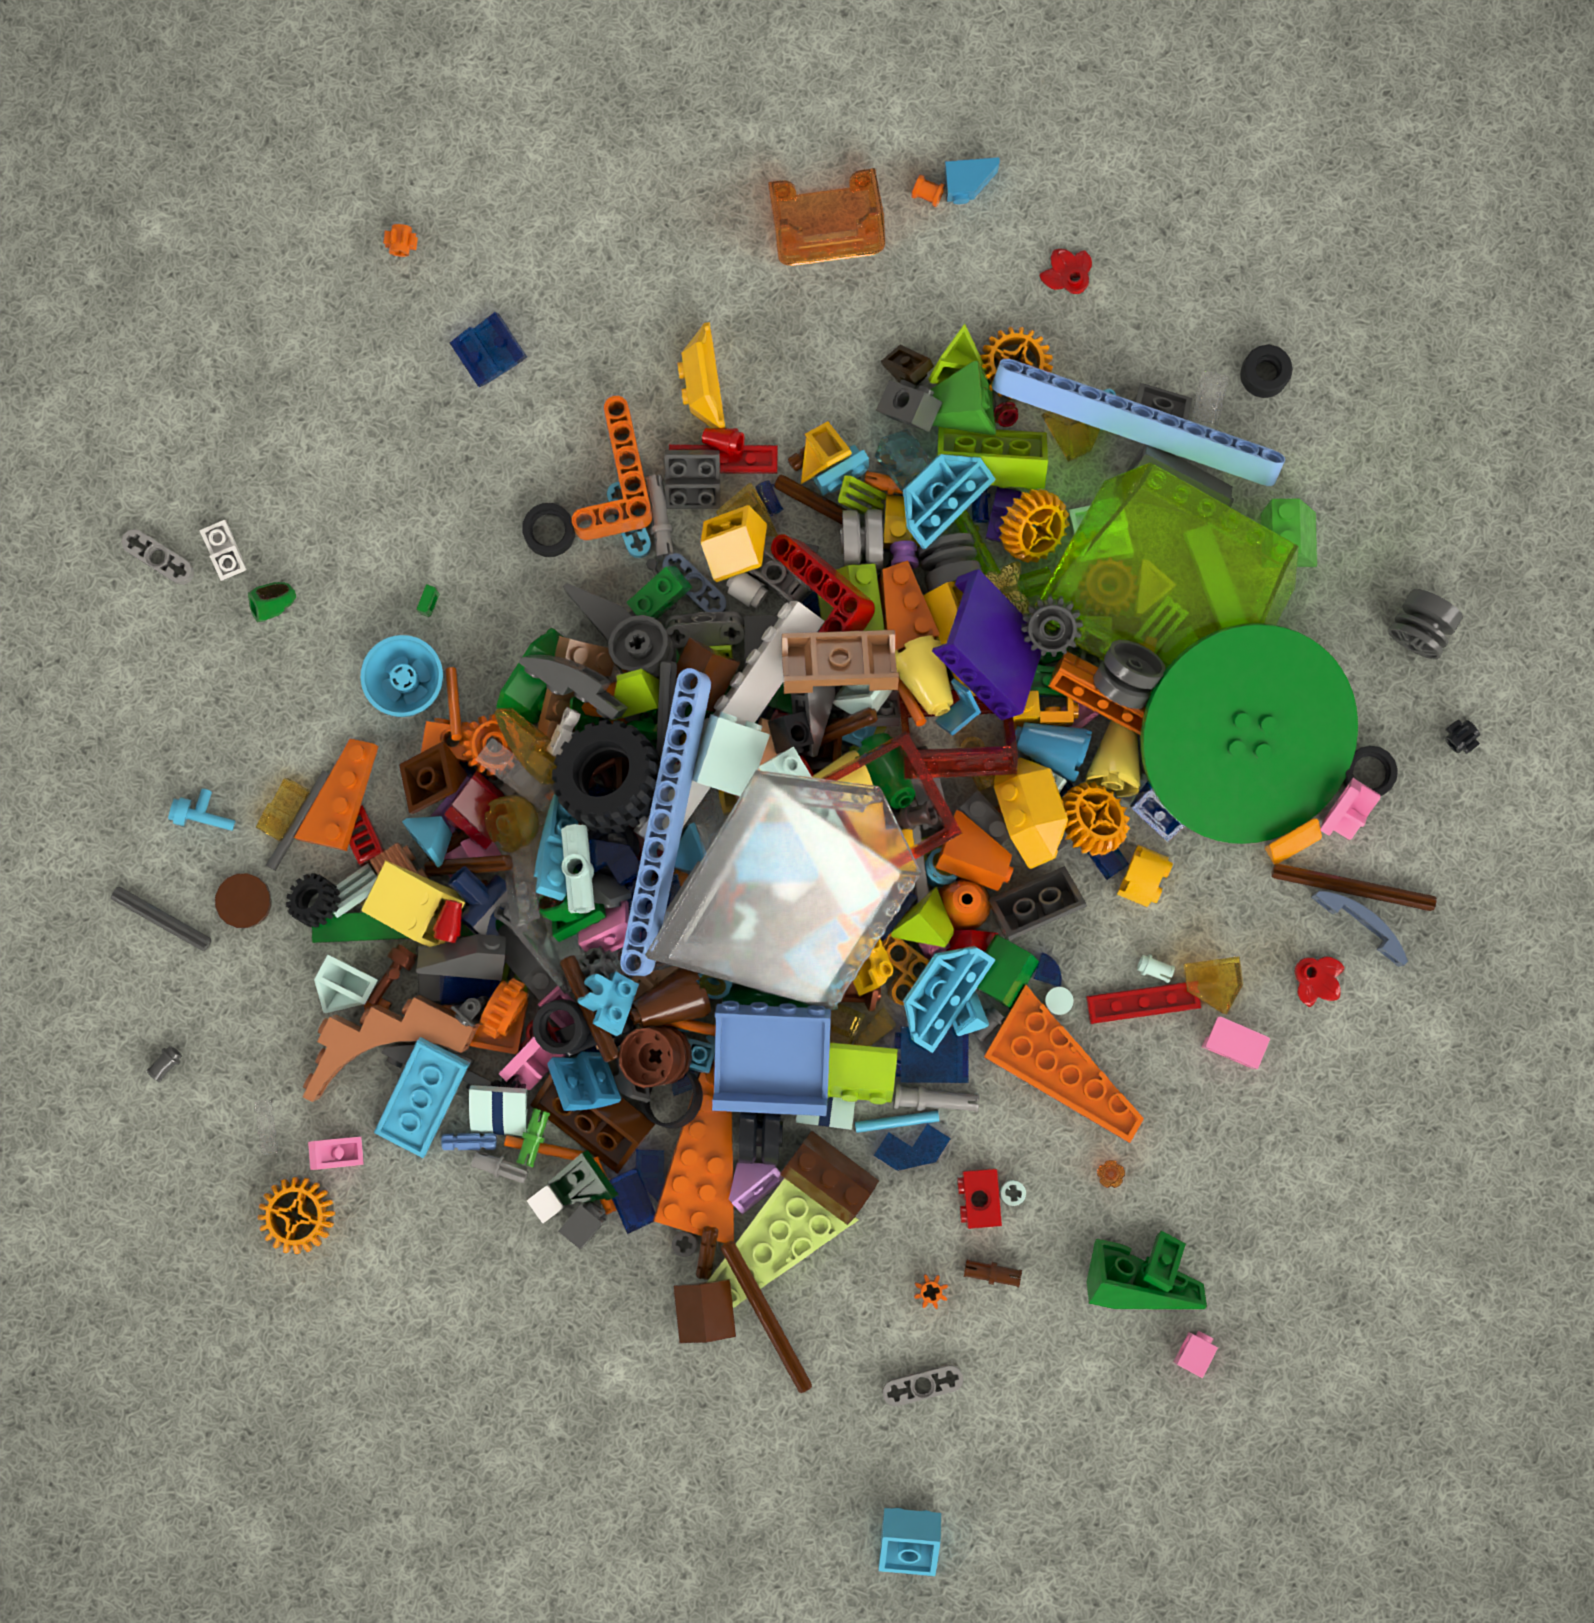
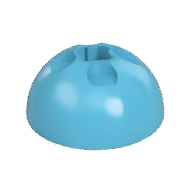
M408 635L392 636L377 643L366 655L361 668V685L366 698L376 709L395 717H409L423 712L437 699L443 684V668L437 653L423 640Z

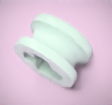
M1010 1180L1002 1185L1000 1196L1006 1204L1017 1206L1024 1201L1026 1190L1020 1182ZM1010 1185H1015L1016 1190L1021 1191L1020 1197L1016 1196V1201H1011V1198L1005 1195L1006 1189L1010 1190Z

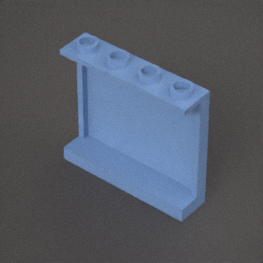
M725 1001L722 1004H717L715 1011V1070L712 1111L826 1116L831 1009H825L821 1005L796 1008V1005L781 1004L779 1007H773L762 1002H755L751 1005H739L735 1001Z

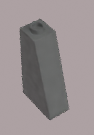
M1146 444L1119 481L1117 494L1122 498L1217 520L1222 512L1227 513L1234 501V498H1232L1233 486L1172 453Z

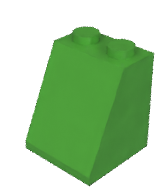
M1271 499L1261 512L1262 567H1317L1316 512L1301 499Z

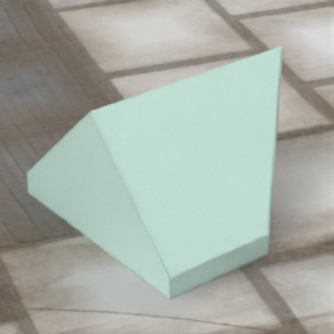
M843 685L836 694L833 704L850 714L868 707L878 711L893 690L869 691V685Z
M327 954L314 978L323 1013L365 1005L378 980L354 966Z

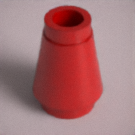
M705 428L702 434L703 444H707L729 455L739 454L744 446V433L739 432L737 428Z
M446 899L445 905L433 928L435 931L434 938L456 943L457 936L460 937L461 908L463 903Z

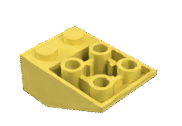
M385 860L361 911L412 940L428 947H433L446 942L434 938L435 931L433 930L446 899L463 903L462 908L465 900L455 890Z

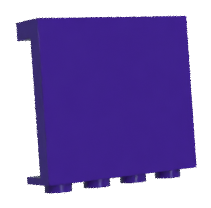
M979 569L958 576L955 586L963 593L956 617L947 643L933 648L932 652L1001 721L1023 714L1041 657V649L1037 648L1033 651L1031 649L1032 641L1025 642L1024 636L1028 632L1022 631L1021 625L1028 622L1023 620V614Z

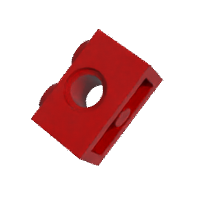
M997 1169L962 1171V1177L957 1178L958 1194H964L965 1206H960L961 1223H966L968 1229L1002 1226ZM980 1190L986 1194L987 1200L983 1206L976 1207L972 1204L971 1197L974 1192Z

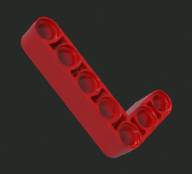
M785 534L776 536L771 543V553L834 608L819 632L864 631L875 613L873 601L804 542Z

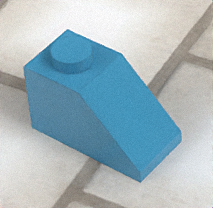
M999 157L945 161L944 175L947 202L953 201L954 204L960 205L968 203L969 200H974L997 174L1000 164Z

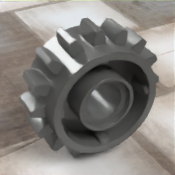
M1051 594L1044 601L1039 597L1037 598V605H1028L1030 614H1023L1022 616L1023 620L1028 622L1021 625L1022 631L1028 632L1024 636L1025 642L1032 641L1031 649L1033 651L1037 648L1041 649V655L1043 656L1046 652H1051L1053 657H1056L1059 651L1066 654V648L1069 645L1072 647L1076 646L1074 638H1081L1082 636L1081 631L1077 628L1082 627L1083 622L1079 619L1075 620L1080 616L1079 609L1072 611L1073 602L1064 603L1063 596L1061 595L1057 600L1053 599ZM1050 620H1055L1060 624L1059 628L1055 631L1046 630L1044 625Z

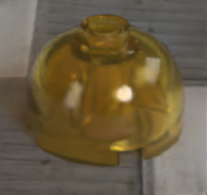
M507 795L497 798L488 804L491 806L490 811L485 812L486 829L493 842L498 841L503 846L500 848L502 851L512 853L532 843L539 831V817L530 801L521 796Z

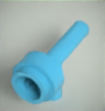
M201 789L195 809H191L192 800L182 797L180 799L174 798L168 820H172L173 824L185 826L187 819L233 831L235 820L206 813L212 794L207 789Z

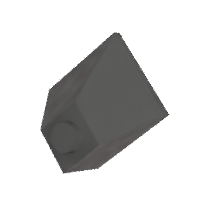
M1140 382L1134 402L1188 420L1192 398Z

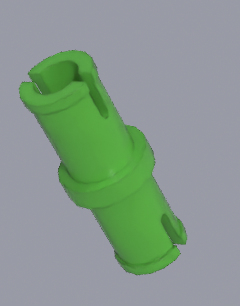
M535 1108L532 1110L527 1131L522 1134L524 1141L516 1161L524 1165L527 1154H529L526 1166L533 1168L540 1143H544L545 1138H542L550 1116V1113L542 1111L538 1122L541 1110Z

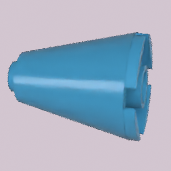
M1024 722L1023 727L1017 725L1012 741L1017 743L1015 747L1017 750L1043 766L1050 768L1054 773L1067 781L1074 783L1079 774L1077 769L1083 764L1091 740L1092 730Z

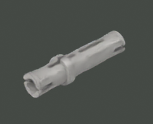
M651 475L645 478L653 518V527L650 529L655 539L657 558L661 559L662 555L665 558L667 555L674 554L671 541V532L673 530L668 520L662 476L658 475L656 478V475Z

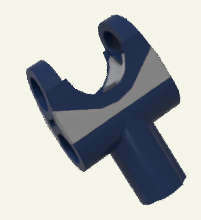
M463 866L453 874L448 882L469 904L462 911L461 921L475 935L499 936L495 926L496 918L494 917V911L497 906L505 910L500 906L503 902L507 903L516 912L523 913L527 917L531 914L530 908L519 893L498 875H495L485 886L466 866Z

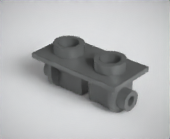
M481 996L477 999L469 998L463 1004L452 1006L451 1009L456 1012L455 1018L464 1026L468 1027L470 1025L474 1027L483 1025L480 1023V1019L490 998L487 996Z

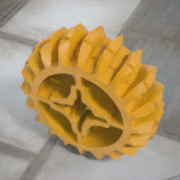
M1009 327L1008 335L1000 330L997 334L998 339L993 336L989 338L990 345L983 346L982 350L985 354L980 355L984 363L982 367L987 369L985 371L987 373L986 377L989 381H992L989 386L990 391H993L992 383L997 371L994 365V358L999 361L1002 359L1017 360L1020 354H1022L1020 362L1032 366L1033 363L1026 358V352L1029 349L1037 359L1038 369L1052 372L1053 366L1048 363L1052 361L1053 357L1050 354H1046L1049 351V345L1040 346L1043 341L1042 336L1034 340L1033 330H1030L1028 335L1023 334V327L1019 328L1018 333H1014L1013 327ZM1009 345H1020L1015 351L1005 349L1001 351L1002 348Z
M1031 489L1029 493L1022 492L1020 499L1013 498L1014 504L1012 507H1006L1008 510L1007 515L1001 516L1004 524L998 528L1002 532L999 536L1003 542L1002 546L1011 556L1023 562L1029 563L1032 561L1037 563L1040 558L1047 560L1048 553H1055V547L1062 545L1060 540L1062 536L1067 535L1064 529L1070 525L1068 520H1066L1070 514L1065 509L1066 505L1054 493L1042 489L1039 491Z
M1095 781L1089 784L1086 782L1080 783L1078 786L1072 787L1061 800L1068 818L1065 828L1067 834L1065 840L1071 839L1073 841V848L1080 846L1082 854L1090 852L1091 856L1098 854L1102 856L1110 851H1114L1124 842L1127 837L1126 833L1130 829L1127 825L1130 818L1124 815L1127 807H1121L1120 801L1122 798H1115L1113 796L1114 790L1107 792L1105 785L1097 786Z
M298 1177L292 1178L291 1185L287 1179L281 1180L282 1189L278 1185L271 1187L275 1195L270 1193L264 1194L263 1197L269 1204L261 1203L259 1205L260 1209L266 1210V1214L258 1215V1220L266 1219V1225H262L260 1231L269 1229L270 1233L266 1235L265 1240L270 1241L275 1237L276 1240L273 1243L275 1249L284 1243V1253H289L292 1245L295 1254L301 1253L302 1246L306 1252L312 1250L311 1242L315 1246L322 1244L318 1235L323 1238L329 1236V1233L323 1228L334 1226L332 1221L326 1220L327 1217L335 1216V1211L326 1210V1206L332 1205L333 1200L323 1201L322 1198L327 1196L328 1191L323 1190L317 1193L320 1187L318 1182L309 1188V1178H304L301 1186ZM291 1192H298L297 1198L294 1199L290 1207L277 1206L285 1195ZM307 1196L314 1202L318 1217L307 1210ZM296 1207H298V1214L306 1218L296 1220L297 1224H295L294 1222L295 1217L291 1216V1214L285 1213L297 1211ZM275 1214L285 1220L286 1235L279 1229ZM302 1224L316 1225L308 1236L302 1239H295L296 1232H299Z

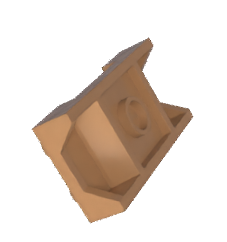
M895 630L782 634L781 651L784 694L813 693V686L869 685V691L898 690L899 673L896 668Z
M559 636L555 653L556 657L575 661L600 673L604 677H611L614 662L609 654V648ZM547 688L534 745L543 748L548 747L557 724L560 725L566 707L570 708V700L575 696V691L565 695H557Z

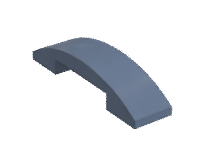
M1325 891L1313 893L1311 898L1332 915L1338 913L1342 908L1383 940L1376 950L1398 967L1405 966L1408 960L1400 942L1391 929L1376 914L1348 897Z

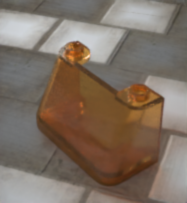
M875 168L863 169L853 173L849 179V188L796 195L794 184L787 180L768 182L777 253L782 264L793 266L878 254L884 249V212Z

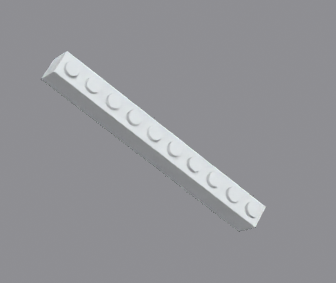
M791 601L790 604L785 603L777 614L779 619L774 627L770 626L764 632L761 638L763 640L758 650L754 649L746 659L747 666L743 672H738L731 680L730 686L732 688L726 696L722 695L714 705L716 711L713 715L720 717L721 712L737 717L736 723L745 725L746 721L755 723L783 683L782 634L818 632L825 621L798 601ZM709 718L704 720L700 743ZM681 762L678 765L674 764V773L680 770ZM692 780L683 826L710 789L709 786ZM674 788L668 793L669 801H672L675 797ZM645 816L639 819L640 824L633 830L644 839L649 817L646 818ZM668 816L663 819V829L669 826L670 820ZM659 845L658 849L664 851L663 845Z

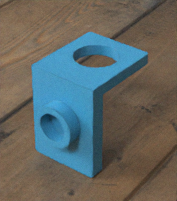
M953 679L951 683L960 700L950 707L949 712L935 720L938 726L952 736L981 713L971 691L956 679Z

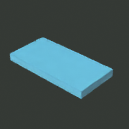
M420 1037L414 1046L374 1133L424 1158L470 1062Z

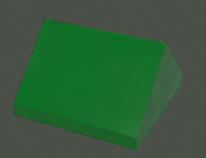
M995 934L985 951L986 954L995 959V962L977 989L1011 1010L1040 962L1030 952Z

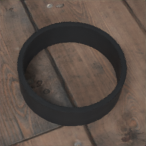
M688 1070L686 1073L693 1089L692 1102L687 1112L674 1122L661 1123L654 1116L650 1101H640L644 1115L651 1122L665 1128L676 1129L687 1125L696 1117L702 1105L703 1091L700 1081L691 1071ZM648 1087V1088H649V1093H650V1095H651V1091H652V1088H653V1087Z

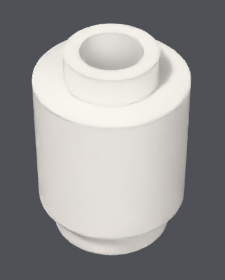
M746 572L729 578L726 586L729 587L728 594L746 606H753L756 609L761 605L768 593L763 583Z

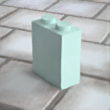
M721 712L720 717L710 714L698 749L692 780L748 799L770 734L761 731L762 725L746 721L745 725L736 723L737 717Z

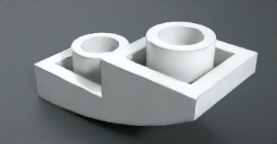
M226 520L199 530L221 581L247 570Z

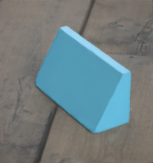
M976 990L953 1022L954 1030L958 1036L989 1026Z

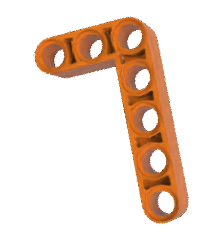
M621 396L609 397L605 401L604 412L623 499L576 510L572 516V524L576 535L582 540H593L643 529L653 519L627 401ZM615 409L624 410L623 413L617 416L611 414ZM620 434L629 435L626 440L620 441L616 439ZM631 458L635 460L629 466L622 465L625 459ZM633 483L640 485L635 491L627 489ZM642 508L646 510L641 516L633 515L636 509ZM615 514L619 516L614 522L606 521L609 515ZM585 520L592 522L587 528L579 527L580 523Z

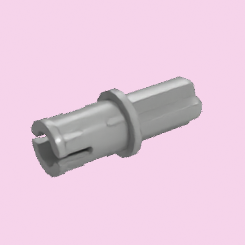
M477 1150L472 1160L471 1166L473 1168L492 1173L496 1178L503 1176L524 1183L528 1176V1169L526 1167L506 1161L504 1156L499 1158Z

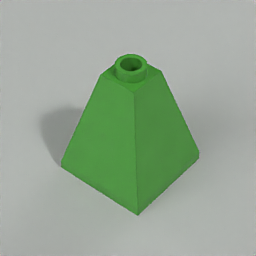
M978 361L971 362L930 389L934 391L933 397L942 401L932 426L987 435L996 434L993 391L989 390L991 382L987 379Z

